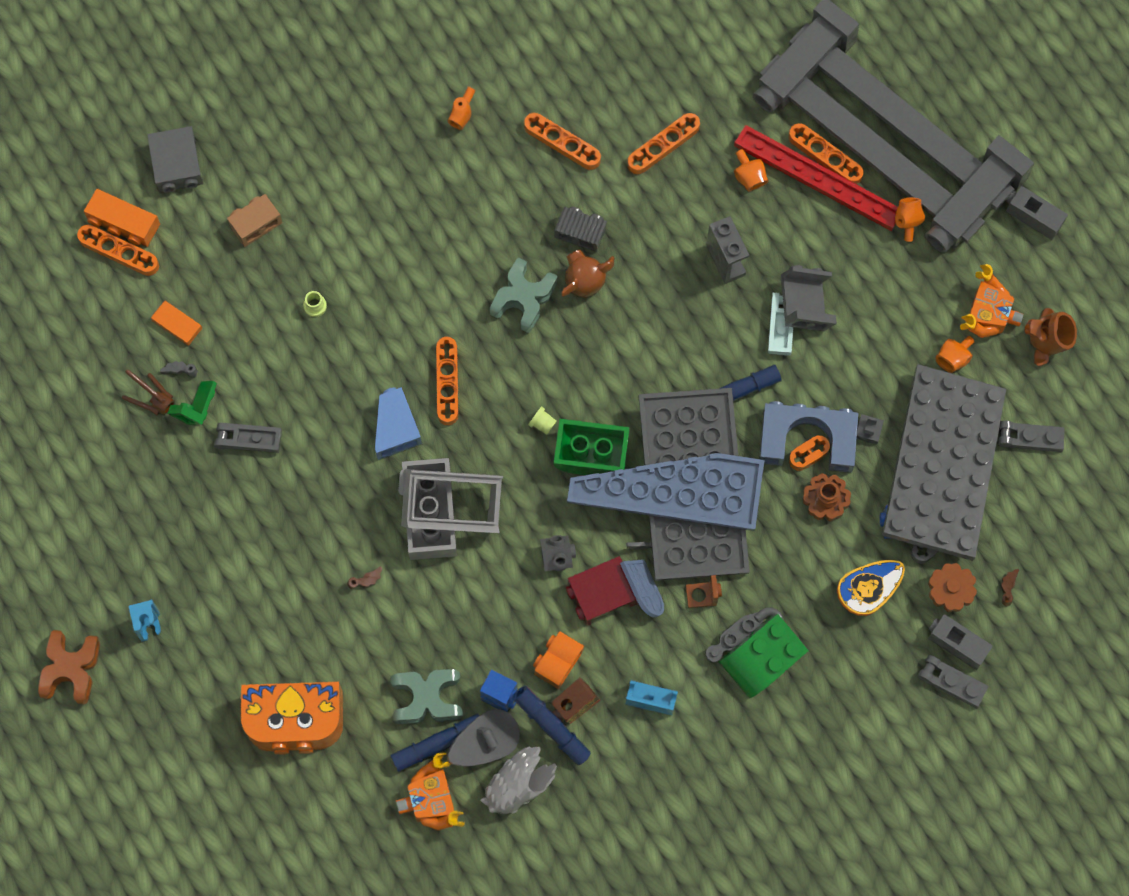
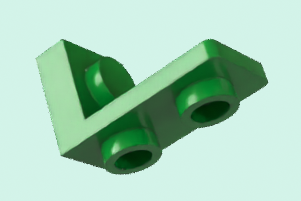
M201 381L192 405L187 403L170 405L167 414L187 425H202L207 417L209 404L215 395L217 383L214 381Z

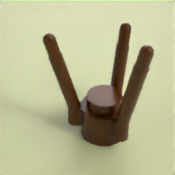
M127 369L125 373L152 395L150 400L152 406L125 395L122 396V399L147 409L156 416L159 413L163 415L168 413L170 405L175 403V400L172 399L173 396L164 389L151 373L147 376L158 388L159 391L157 392Z

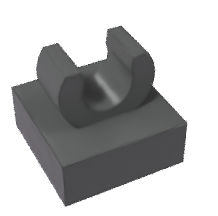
M861 414L856 439L878 444L884 420Z

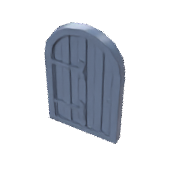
M645 560L621 562L620 565L642 610L655 618L663 614L664 603Z

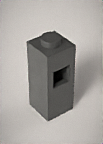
M1021 186L1018 192L1013 191L1006 201L1009 204L1006 210L1007 213L1050 240H1053L1068 216L1067 213Z
M945 614L941 620L935 618L928 629L932 632L928 638L929 640L975 670L980 667L993 645Z

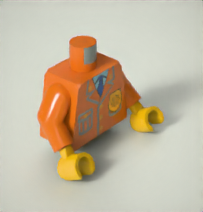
M980 265L983 272H976L975 276L978 279H984V282L981 281L977 289L970 313L961 317L966 323L961 324L960 329H968L978 337L985 338L1001 334L1006 323L1019 327L1024 314L1011 310L1014 298L992 274L993 270L990 265Z
M447 753L436 754L431 762L423 766L412 777L411 784L407 785L410 797L396 800L399 814L414 811L417 822L436 830L453 826L463 827L465 825V822L457 821L458 816L464 813L454 811L444 769L440 770L451 765L449 762H442L443 756L447 755Z

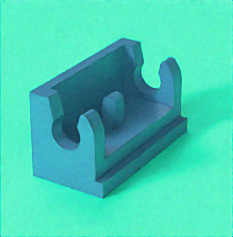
M153 600L129 606L133 628L141 642L148 640L146 630L150 625L155 626L157 635L160 634L161 627L158 619L160 612Z
M631 680L626 705L672 715L678 691Z

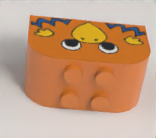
M315 682L241 685L242 727L250 741L257 748L265 751H274V754L278 755L289 754V750H299L301 754L313 753V750L328 748L337 742L343 730V691L340 683Z

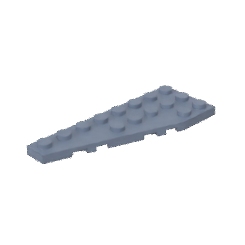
M715 453L685 460L638 466L626 470L621 469L614 472L570 478L567 503L754 531L756 528L764 460Z

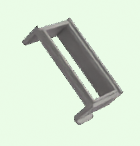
M402 469L399 475L398 489L399 494L403 495L401 526L417 529L500 533L498 523L503 476ZM417 479L491 484L487 521L414 517Z

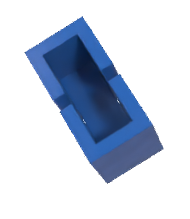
M491 670L480 690L481 701L508 712L509 708L514 709L517 703L512 698L518 690L517 682Z

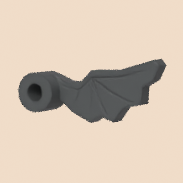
M174 361L173 363H167L166 367H163L160 372L161 374L186 373L191 377H196L198 370L194 364L186 366L182 361Z
M651 542L626 543L627 548L634 550L652 547Z

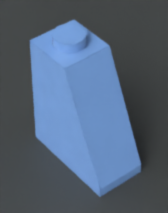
M395 387L389 388L379 395L375 443L378 460L422 444L421 436L402 387L398 389Z

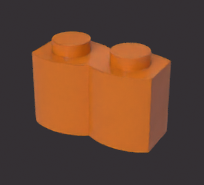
M561 631L557 636L552 635L546 644L547 652L544 656L540 654L533 664V667L536 668L534 675L558 690L584 651V645Z

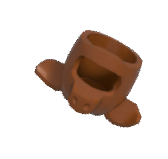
M581 250L570 253L567 256L569 267L565 273V283L567 286L561 291L562 297L572 293L579 298H588L599 292L605 283L606 273L614 266V256H611L605 263L600 264L595 258L585 256Z
M1046 308L1038 320L1031 319L1025 325V333L1030 336L1031 344L1036 348L1034 364L1037 366L1048 363L1050 355L1069 350L1076 343V323L1068 313H1054V310Z

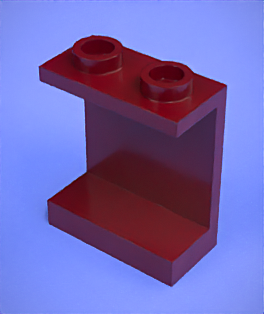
M620 556L568 578V586L565 587L570 600L575 599L578 606L575 608L576 614L580 621H585L587 626L591 625L592 619L629 604L632 607L638 604L620 565L623 562Z

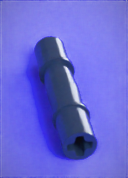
M772 365L755 373L752 372L750 376L731 382L721 388H732L733 401L755 391L761 392L762 389L777 384L782 379L776 365Z
M524 685L515 692L512 699L524 710L530 719L535 720L541 729L558 744V748L576 765L583 764L589 758L591 751L576 737L574 732H570L559 718L545 707L546 703L541 701L528 686Z
M477 713L458 723L455 722L453 723L454 726L435 733L417 744L413 742L412 745L391 754L390 756L397 771L400 772L419 762L422 763L423 759L450 748L456 737L472 721L479 717V714Z

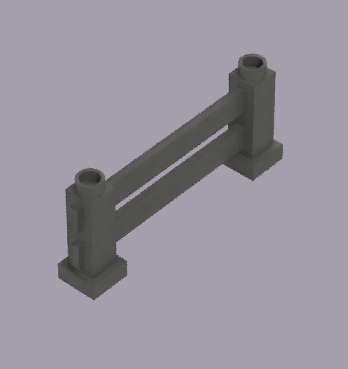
M822 0L813 10L812 23L810 25L806 23L789 41L790 47L782 56L777 54L760 72L759 88L753 94L754 100L769 113H773L777 107L783 110L791 101L909 198L921 199L922 208L934 217L930 230L925 234V238L936 250L946 253L950 247L955 249L962 240L967 244L984 225L985 221L982 218L991 208L996 211L1014 190L1018 191L1028 180L1034 162L1000 135L987 147L983 162H980L846 54L857 42L859 23L830 0ZM821 70L963 184L961 189L953 196L810 80Z

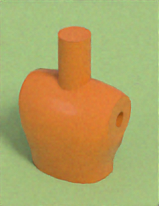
M467 87L463 97L455 99L452 111L447 121L458 130H463L471 118L472 111L469 103L475 93L473 88Z
M743 149L735 153L741 165L734 170L737 181L748 192L768 183L766 169L761 159L749 161Z
M913 197L901 199L895 215L896 225L899 228L905 229L904 241L912 242L914 227L922 224L925 220L921 199Z
M967 336L961 343L953 339L946 340L940 348V352L936 355L937 364L949 373L965 367L973 356L968 348L974 343V339L971 336Z

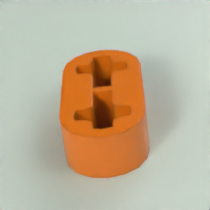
M815 436L795 448L789 457L790 466L794 470L802 471L824 458L830 449L828 439L824 436ZM816 442L818 445H824L822 452L819 449L813 453L811 452ZM805 454L808 455L804 458L803 464L800 461L795 462L796 455L799 457Z

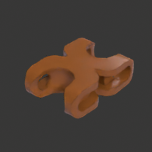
M53 630L49 637L46 653L54 664L45 666L41 672L38 688L40 698L49 699L53 697L57 685L70 681L74 683L73 697L78 704L85 705L88 702L93 683L85 670L91 669L97 664L100 650L99 637L92 635L86 637L82 649L75 653H69L65 651V635L62 631Z

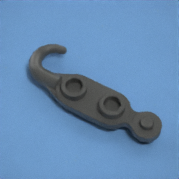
M770 607L764 608L757 613L743 616L721 634L718 645L708 647L705 652L707 660L710 662L719 661L724 651L730 652L757 629L765 618L779 614L784 620L782 614L777 609Z

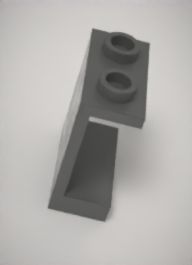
M192 126L147 134L155 183L159 192L170 193L179 188L192 189L203 184L195 145L196 139Z
M731 216L709 224L706 246L724 283L726 284L746 276L741 260L748 258L750 255Z
M794 265L781 274L785 326L826 331L837 324L836 315L825 314L822 283L832 277V272L823 271L821 268L806 269L801 265Z

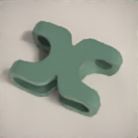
M517 258L508 272V287H502L497 292L490 307V315L500 318L507 309L512 307L519 308L523 312L521 330L530 333L540 317V304L549 301L557 285L558 276L549 272L540 282H529L524 278L527 271V261Z
M454 669L434 670L429 673L427 681H424L417 672L392 675L390 677V684L393 688L409 690L414 695L413 702L408 707L394 711L392 715L393 722L397 724H417L424 720L427 712L438 722L462 718L463 710L459 705L446 704L439 698L440 692L444 687L459 683L461 678L460 672Z

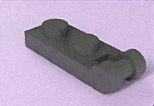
M1000 421L999 430L1001 431V437L998 438V445L1008 448L1062 452L1064 450L1065 427ZM1010 432L1016 433V439L1010 437Z
M217 423L216 431L218 432V438L215 439V448L279 453L282 435L281 428ZM233 433V439H227V434Z
M928 655L925 660L926 665L924 669L920 670L917 677L977 709L988 685L941 662L938 658ZM934 669L941 672L938 678L932 675Z

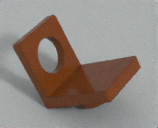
M711 575L710 582L686 585L688 608L717 606L718 597H722L721 584L717 583L716 575ZM696 589H702L706 594V598L701 602H697L692 598V592Z

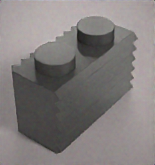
M564 207L554 230V238L597 252L606 231L607 221L597 214H591V216L584 214L576 207Z

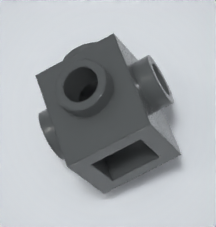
M555 535L551 538L540 539L544 571H563L567 568H573L572 558H576L575 545L570 544L568 536Z

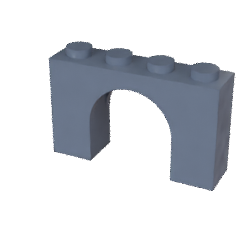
M777 401L770 402L769 404L765 403L759 456L760 460H764V464L782 466L788 432L798 425L812 424L821 428L829 438V471L852 473L855 465L857 412L846 408L839 409V411L830 410V408L825 406L807 408L803 404L787 406Z

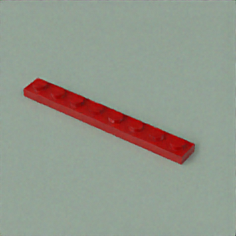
M745 125L734 143L736 148L743 149L749 155L761 159L762 162L890 231L895 227V215L898 207L747 125Z

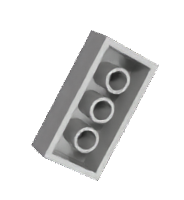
M449 458L402 462V469L451 472ZM417 479L414 517L454 519L451 481ZM407 528L410 560L457 556L455 531Z

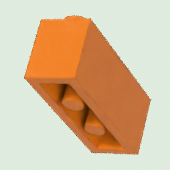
M96 189L84 210L89 224L97 228L102 226L108 229V232L114 236L120 237L122 235L136 246L141 244L148 247L160 226L157 215L99 189Z

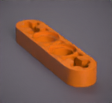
M531 113L526 116L525 130L532 137L585 169L593 170L600 165L601 154L592 145L538 113ZM538 121V126L532 128L530 122L535 123ZM551 131H556L560 136L557 140H550L547 138V134ZM574 142L578 145V149L570 152L566 149V145ZM592 155H594L595 159L590 160V162H588L587 156L591 157Z
M693 113L683 115L631 153L628 158L629 171L636 175L644 173L693 137L700 128L698 116ZM686 121L689 123L694 122L693 128L691 126L686 127ZM669 133H676L679 139L675 142H670L666 136ZM656 145L662 151L658 155H653L649 152V148ZM634 160H642V165L639 166L637 164L634 166Z
M798 123L791 127L789 141L821 166L855 184L861 182L863 168L857 162L806 125ZM803 132V137H795L796 133ZM811 138L808 144L805 145L806 140L808 141V139ZM815 143L821 144L823 151L819 153L813 152L811 145ZM836 156L841 160V164L833 166L829 163V158ZM853 171H856V172H857L856 176H852V177H849V176H848V175H849V172H851V173H852Z
M84 225L78 230L77 237L85 248L146 276L156 274L159 269V262L156 256L92 225ZM91 232L93 238L98 240L97 244L94 239L88 238L85 240L84 234L89 235ZM113 241L114 247L106 251L102 249L103 243ZM132 250L134 257L130 260L123 259L122 254L124 251ZM139 256L141 260L146 263H148L151 260L153 266H148L147 268H145L144 264L141 261H138Z
M442 337L436 346L437 415L440 423L449 426L458 420V351L456 341L453 338ZM445 344H449L451 348L449 349V359H445V351L441 349L445 347ZM444 365H451L454 371L450 375H444L441 373V368ZM448 386L453 388L454 394L451 397H444L441 394V390ZM445 403H450V412L454 413L450 415L449 419H446L445 415H443L446 412Z

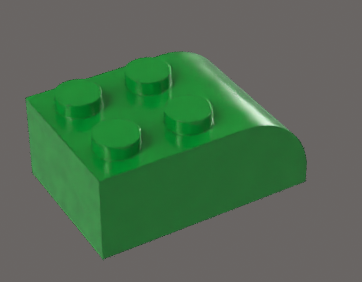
M560 419L554 466L561 471L579 475L614 472L615 470H624L630 427Z
M775 614L770 616L740 642L719 663L748 698H752L773 683L809 650L780 615Z

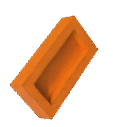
M164 301L151 317L154 323L188 346L202 330V326L167 301Z

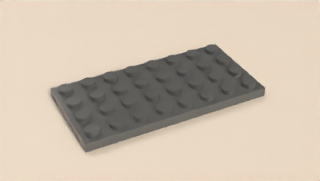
M919 364L915 367L882 536L972 561L975 559L1006 394L1005 388Z
M732 388L638 395L644 465L685 460L715 453L738 456ZM649 515L655 581L750 573L745 529Z

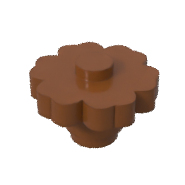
M823 473L811 478L810 485L806 486L803 491V503L809 506L808 513L817 520L825 517L828 521H833L836 518L842 517L844 509H847L850 505L851 492L845 489L846 482L837 475H832L828 478Z
M946 563L941 570H935L928 581V585L931 588L929 597L933 600L935 606L944 605V609L947 612H959L964 605L969 606L973 602L977 594L976 588L973 587L976 578L969 569L961 570L960 565L957 563Z

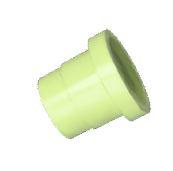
M311 291L305 296L303 306L306 314L311 317H319L325 313L327 304L319 292ZM313 299L320 301L315 306L309 305V302Z
M541 406L528 425L531 428L534 426L547 435L557 420L544 411L545 408Z

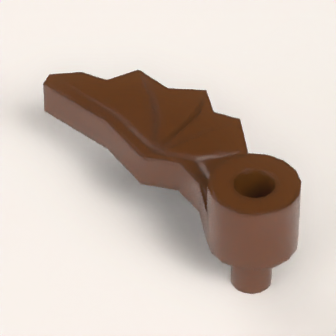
M380 566L376 570L364 574L363 578H350L347 586L350 589H355L358 585L362 587L375 585L376 580L381 578L382 567Z
M1019 569L1008 572L1002 578L1001 588L1005 593L1002 597V604L1004 606L1012 604L1013 596L1011 589L1015 587V580Z

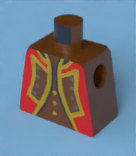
M579 677L551 702L555 707L552 713L561 722L566 720V722L571 724L597 704L600 699L589 685ZM572 702V708L566 711V705Z

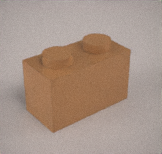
M266 194L253 198L247 206L234 210L227 218L230 228L244 247L282 224L280 213Z

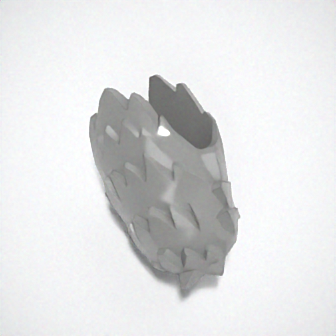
M529 746L523 748L511 759H508L499 772L492 777L485 788L486 797L481 799V802L489 807L491 813H516L520 806L533 801L553 781L557 768L556 764L550 766L545 764L534 771L535 766L540 760V756H538L540 747L531 748Z

